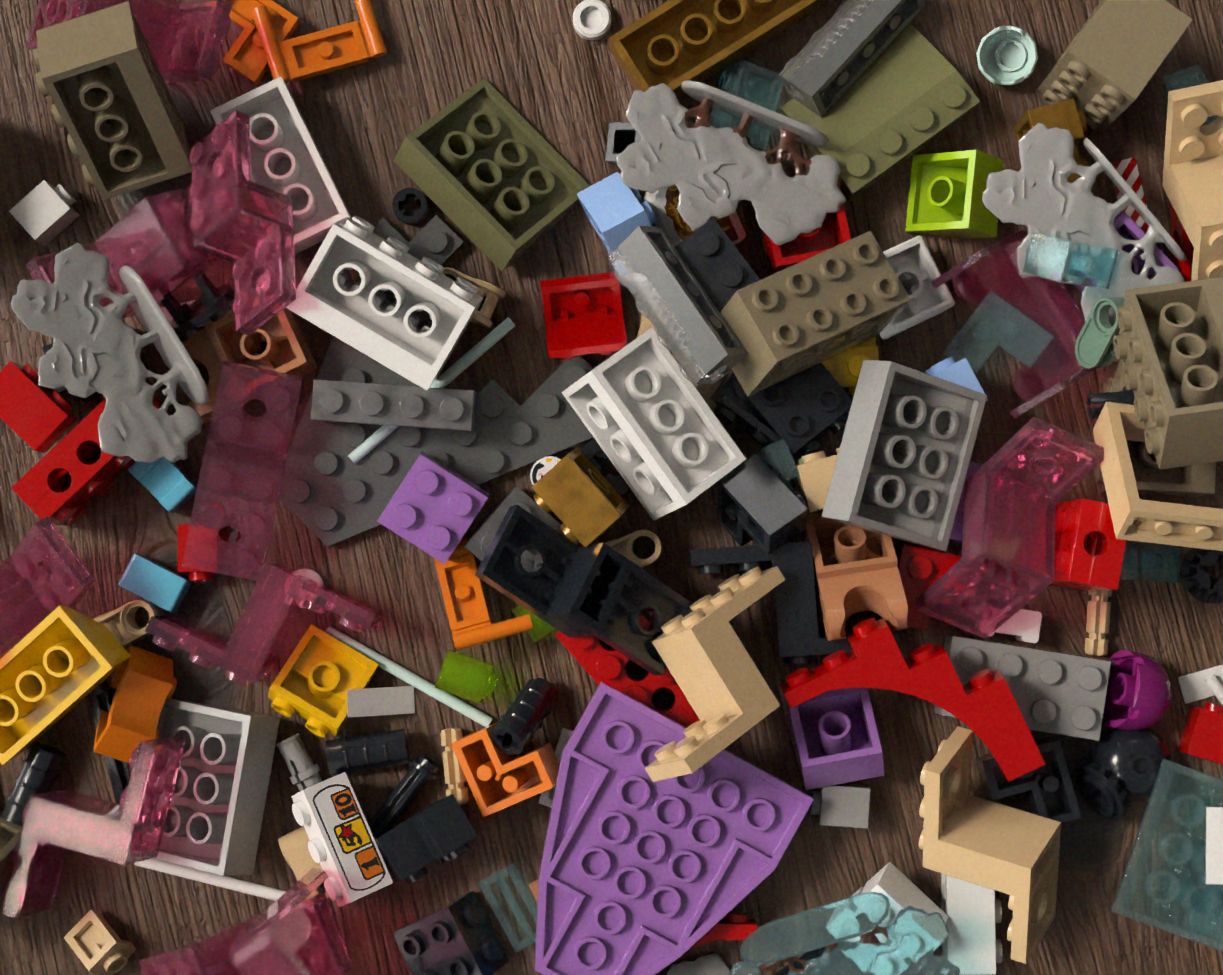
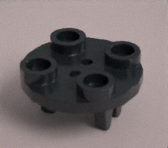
M203 270L195 274L194 281L202 291V295L192 304L188 305L185 303L181 306L170 291L163 295L161 302L172 316L173 320L170 322V325L181 342H185L199 331L197 326L206 319L210 318L212 322H215L232 309L229 303L234 299L233 295L235 292L229 284L216 288Z

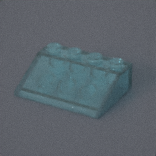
M1163 759L1111 911L1223 951V884H1206V807H1223V780Z

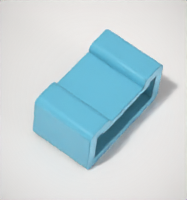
M164 457L151 464L136 461L128 469L170 513L175 514L200 490L175 462H170Z
M134 553L118 585L169 612L177 613L193 581L142 554Z

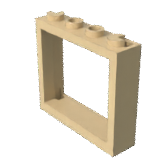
M1106 402L1093 428V434L1116 539L1223 551V509L1139 498L1126 440L1145 442L1146 428L1144 422L1137 421L1134 405Z

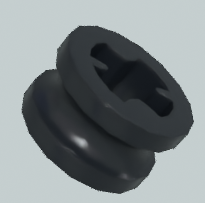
M415 188L402 189L393 198V212L398 220L405 225H418L428 215V202L423 193ZM408 197H414L416 204L421 202V209L414 210L413 216L409 217L406 216L407 213L404 209L400 211V205L407 204Z

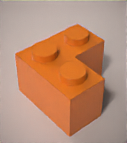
M498 722L451 743L483 817L556 786L560 764L550 743L517 757L505 754L496 747L491 739V733Z

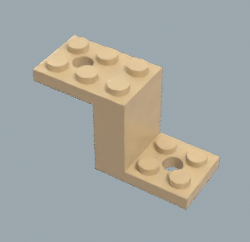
M1223 80L1168 91L1162 187L1194 247L1191 281L1223 277ZM1217 115L1212 123L1202 125L1208 117Z
M758 566L741 577L739 574L730 577L718 586L720 589L719 593L713 597L711 594L706 595L690 606L692 612L684 618L682 615H679L665 623L661 627L664 633L652 641L657 652L700 719L683 731L686 737L676 744L675 741H672L654 753L657 759L645 767L653 782L694 773L780 706L729 623L731 619L785 581L777 566L765 571H761Z
M957 726L947 740H942L935 757L931 762L927 761L921 771L920 783L924 785V797L919 810L920 817L924 818L923 830L919 838V849L923 850L922 867L1010 895L1008 908L1013 910V919L1008 927L1007 940L1011 941V959L1026 964L1056 913L1061 822L970 795L973 731Z

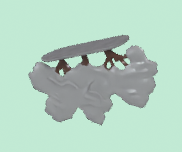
M687 80L681 82L682 90L690 97L701 102L699 106L691 109H686L680 105L673 90L664 83L651 86L645 92L641 90L633 92L625 116L641 136V141L628 145L616 157L617 165L621 169L620 177L622 182L627 187L654 193L661 188L676 185L680 192L677 210L692 231L699 229L713 216L721 219L734 214L738 201L745 199L752 202L759 227L775 244L782 245L795 240L800 233H810L820 228L826 213L839 211L841 204L846 201V198L837 187L841 171L837 160L829 155H815L813 158L805 160L794 146V140L812 146L828 144L829 138L817 129L700 82ZM713 107L741 118L739 126L736 128H715L711 125L710 108ZM689 117H697L693 127L687 128V119ZM751 123L780 134L779 145L769 151H759L752 148L746 139ZM776 153L777 161L768 162L767 158L771 154ZM784 153H788L787 160L791 162L794 160L795 177H788L783 170L782 160ZM802 163L809 166L810 172L808 175H803Z

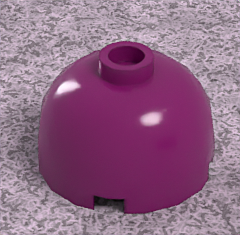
M1122 649L1110 657L1111 660L1116 661L1109 672L1103 714H1106L1108 721L1103 722L1106 726L1140 731L1155 725L1172 703L1173 693L1167 671L1156 659L1142 653Z

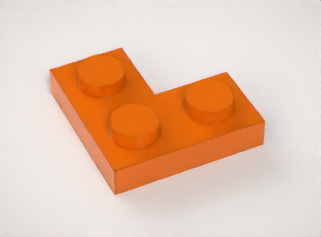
M217 0L213 5L214 10L243 29L223 58V62L257 85L268 70L269 64L251 10L258 6L267 7L278 43L291 37L300 24V20L273 0Z

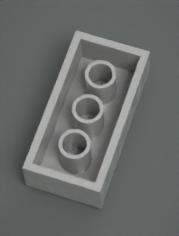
M946 635L944 649L962 685L969 683L968 678L981 670L990 669L992 672L998 669L1006 679L1030 730L1099 741L1111 661ZM935 705L934 713L943 716L955 717L951 713Z

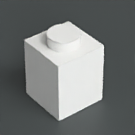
M45 180L9 211L34 240L44 246L79 216L71 206L76 202L73 196L61 184L54 188Z

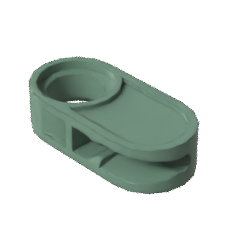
M1123 297L1101 298L1094 304L1075 343L1076 359L1082 367L1088 369L1105 368L1114 361L1113 338L1114 335H1119L1117 311L1118 308L1123 307ZM1111 307L1114 308L1116 313V321L1113 326H1111L1108 319Z

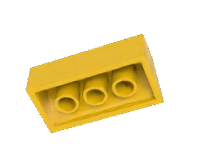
M62 604L0 659V763L2 765L29 748L33 742L38 740L131 657L105 625Z

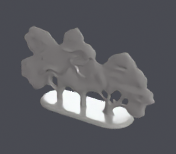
M1038 123L1018 141L1021 170L1005 169L996 173L991 172L988 175L986 181L987 189L983 192L982 198L984 206L999 218L1002 223H1015L1028 227V235L1024 238L1022 244L1017 247L1019 275L1037 276L1041 272H1046L1050 277L1067 279L1075 270L1083 272L1086 275V284L1082 292L1081 306L1085 322L1094 304L1101 298H1124L1125 291L1129 289L1184 282V278L1178 270L1170 266L1161 267L1156 265L1154 246L1157 242L1163 243L1180 261L1188 260L1186 255L1108 159L1088 138L1084 139V146L1096 161L1091 167L1077 165L1074 160V142L1069 129H1060L1058 127L1047 129L1044 124ZM1102 171L1105 172L1124 195L1114 204L1107 203L1104 199L1093 196L1091 192L1097 175ZM1072 173L1082 176L1073 183L1067 181L1068 176ZM1129 205L1133 206L1149 226L1148 231L1140 240H1128L1121 237L1113 225L1115 216ZM1124 245H1134V249L1130 253L1122 250ZM1142 249L1144 253L1140 257L1146 261L1141 274L1136 275L1131 270L1132 260L1138 251ZM1153 267L1156 275L1154 278L1149 279L1147 278L1148 270ZM1113 307L1109 309L1108 313L1111 326L1116 321V313Z
M76 243L55 255L54 283L50 284L41 279L21 280L17 286V294L12 296L11 308L26 326L28 331L39 332L54 340L53 347L44 356L39 358L38 386L51 389L66 387L70 394L82 398H87L95 392L103 394L107 400L104 412L101 413L98 422L100 448L105 453L118 457L129 456L137 462H145L147 464H151L161 457L170 462L187 459V442L201 432L203 421L196 410L190 406L177 403L176 386L178 383L185 394L199 405L208 404V390L198 368L141 277L131 267L125 265L121 267L119 272V281L124 295L111 291L107 282L110 272V263L107 255L100 254L95 250L86 251L82 244ZM103 298H109L114 302L105 307L99 304ZM129 305L146 330V334H137L134 329L123 323L121 316ZM153 342L170 371L160 375L147 370L141 362L139 355L142 347ZM147 377H154L158 380L152 386L145 382ZM164 384L167 388L162 390V392L168 396L161 408L157 409L152 403L153 395ZM173 404L176 412L173 415H168V407Z

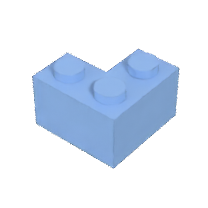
M616 172L577 193V196L590 224L602 240L616 271H618L628 290H631L640 285V282L635 279L636 272L629 265L618 249V246L638 226H652V224L657 222V219L648 202H643L638 189L627 187L622 182L620 174Z

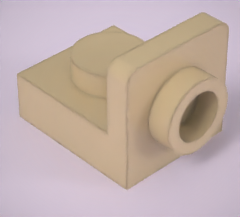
M93 909L64 937L87 970L100 975H112L120 971L127 964L128 958L136 950L131 942L120 939L102 914Z

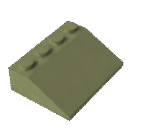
M909 23L822 118L799 103L797 96L780 107V110L784 116L811 126L829 138V142L826 145L812 146L806 144V146L814 156L829 155L837 160L841 169L838 177L840 191L849 202L971 114L980 103V100L952 64Z
M485 78L407 135L393 160L501 271H504L527 252L580 201L577 193L590 187Z

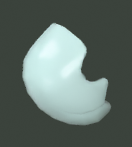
M999 26L994 28L981 39L976 53L978 69L990 82L999 85H1015L1023 82L1024 79H1027L1033 73L1038 60L1035 40L1026 30L1015 26Z

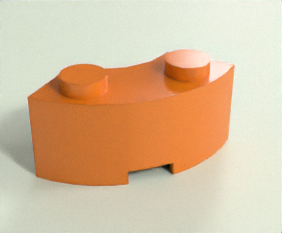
M129 645L127 652L131 657L117 668L109 686L116 689L109 712L101 710L93 752L139 766L146 753H152L156 748L159 740V731L157 730L159 717L165 700H169L175 691L177 678L173 677L172 659Z

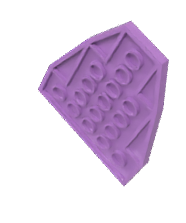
M601 681L561 755L538 878L535 971L543 975H655L681 957L775 870L814 798L727 749L722 750L692 774L653 782L645 767L657 759L654 753L658 749L672 741H675L677 744L686 736L683 731L687 727Z

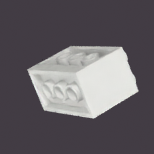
M354 216L352 220L345 217L333 223L286 308L416 385L428 390L439 376L482 302L483 297L476 294L479 289L463 278L458 277L455 282L442 274L444 268L427 257H423L420 261L408 254L407 252L410 248L396 238L389 236L385 240L374 234L375 227L358 216ZM352 269L359 272L361 277L359 282L352 279L350 274ZM391 290L395 294L394 297L397 301L393 303L388 301L384 291ZM427 311L432 321L425 323L420 319L421 316L418 312Z
M653 328L647 330L562 392L653 521L687 505L746 460Z

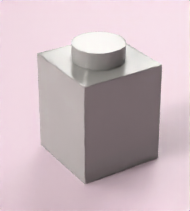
M842 783L818 788V791H812L811 796L814 800L810 805V814L817 815L816 821L819 825L868 828L870 788L868 786Z

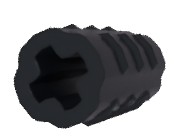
M540 677L529 679L524 688L516 694L514 702L508 705L506 713L500 716L498 724L491 733V739L500 751L508 755L520 754L527 743L532 741L534 733L541 728L543 720L550 715L551 708L558 700V693L549 681Z
M405 728L391 731L384 730L383 732L372 734L364 733L363 735L352 737L345 736L344 738L326 740L325 743L330 775H337L343 772L352 774V772L371 771L372 769L383 767L391 768V766L410 763Z
M33 742L27 758L23 760L24 765L21 772L15 778L14 788L11 794L7 796L8 801L1 817L23 828L34 829L40 814L44 812V805L49 794H52L51 789L57 776H60L59 771L66 758V754L52 746Z

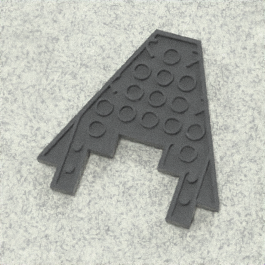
M437 215L410 242L403 238L383 217L379 220L374 234L385 240L391 236L403 242L410 248L407 253L421 261L423 257H427L442 267L465 245ZM359 272L355 280L356 282H359L361 280ZM391 290L384 291L388 301L392 303L397 301L394 297L395 294ZM423 311L418 312L421 316L420 319L425 323L432 321ZM335 336L331 340L316 380L420 387ZM580 355L574 359L565 360L521 406L492 379L477 394L474 431L399 426L357 464H354L348 455L382 425L311 420L312 388L272 493L327 547H331L382 526V524L377 522L378 518L422 451L479 486L535 463L546 456H552L593 439L594 437L562 392L594 368Z

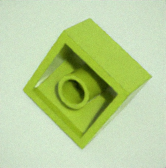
M978 150L913 155L905 232L960 239L996 237L998 218L984 206L982 198L983 192L987 189L986 181L988 175L991 172L1003 171L1004 160Z

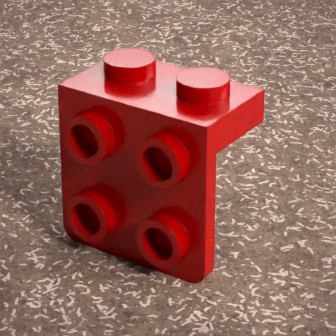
M618 271L540 281L549 357L570 360L579 355L593 353L611 355L627 345Z

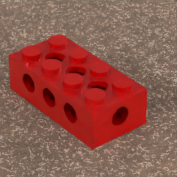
M154 394L152 403L155 408L159 409L163 403ZM106 398L11 487L43 523L62 526L66 523L69 525L74 524L87 512L88 509L85 505L95 496L101 498L107 494L116 484L114 478L124 468L128 471L136 462L129 456L118 457L105 453L102 450L101 456L96 462V454L101 449L98 422L101 413L104 412ZM168 409L167 414L173 415V413ZM71 477V485L68 488L67 483L69 478Z
M1077 499L1047 505L1046 511H1041L1037 523V534L1042 535L1039 550H1034L1031 558L1030 572L1035 573L1034 582L1079 591L1118 590L1126 540L1116 539L1109 504L1088 499Z
M640 612V626L647 631L650 627V622ZM560 631L555 634L557 639L598 686L603 681L685 727H689L700 720L668 668H666L663 675L655 676L648 671L645 677L635 680L630 678L625 671L626 664L630 659L617 650L605 649L596 636L586 635L569 638ZM658 688H669L674 693V702L667 709H659L652 703V695Z

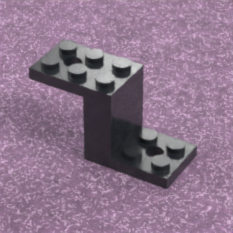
M812 541L785 543L769 555L759 545L688 551L689 567H698V574L724 572L723 565L737 564V572L750 571L758 566L760 569H764L763 562H767V569L775 566L779 568L785 581L769 592L773 652L774 656L783 657L784 663H811L810 655L823 654L824 659L828 655L840 650H844L845 653L853 650L847 637L828 641L827 636L819 637ZM891 632L899 649H901L900 633Z

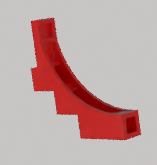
M870 618L852 628L854 632L846 636L853 649L848 653H845L844 650L834 652L822 660L823 665L810 671L808 668L796 670L785 678L787 682L780 685L790 709L826 691L845 688H877L913 695L937 705L966 724L989 748L1008 782L1045 765L1006 679L998 669L992 672L990 669L981 670L968 678L969 683L962 685L947 652L941 644L936 646L926 644L918 647L910 653L911 658L904 660L883 618L878 621L875 618Z

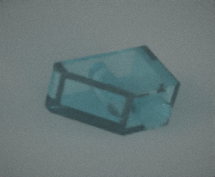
M1033 232L1026 251L1023 272L1060 283L1109 289L1119 250L1065 237Z
M1126 540L1120 580L1180 583L1181 546Z

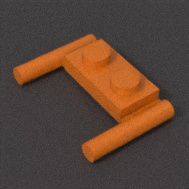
M354 0L360 17L359 21H353L279 43L267 7L258 6L253 8L251 11L273 80L281 76L285 83L291 80L297 82L365 63L370 58H379L386 55L387 50L371 1Z
M468 539L460 540L445 565L434 558L456 651L534 629L530 614L494 624L491 623L481 580L475 576L478 568L474 554L464 546Z

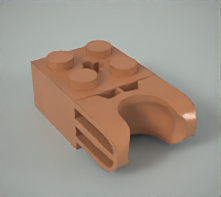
M274 291L223 316L215 322L205 325L204 329L198 331L185 342H182L195 365H205L209 374L207 386L208 404L199 405L192 400L187 404V406H190L199 413L203 421L202 424L223 416L318 369L293 312L286 308L288 305L287 299ZM262 341L267 342L265 351L262 354H258L257 352L261 350L260 343Z
M823 512L807 514L805 542L812 541L815 589L827 640L846 638V621L854 613L861 611H871L879 614L887 623L890 631L908 629V605L898 570V561L892 538L822 517Z

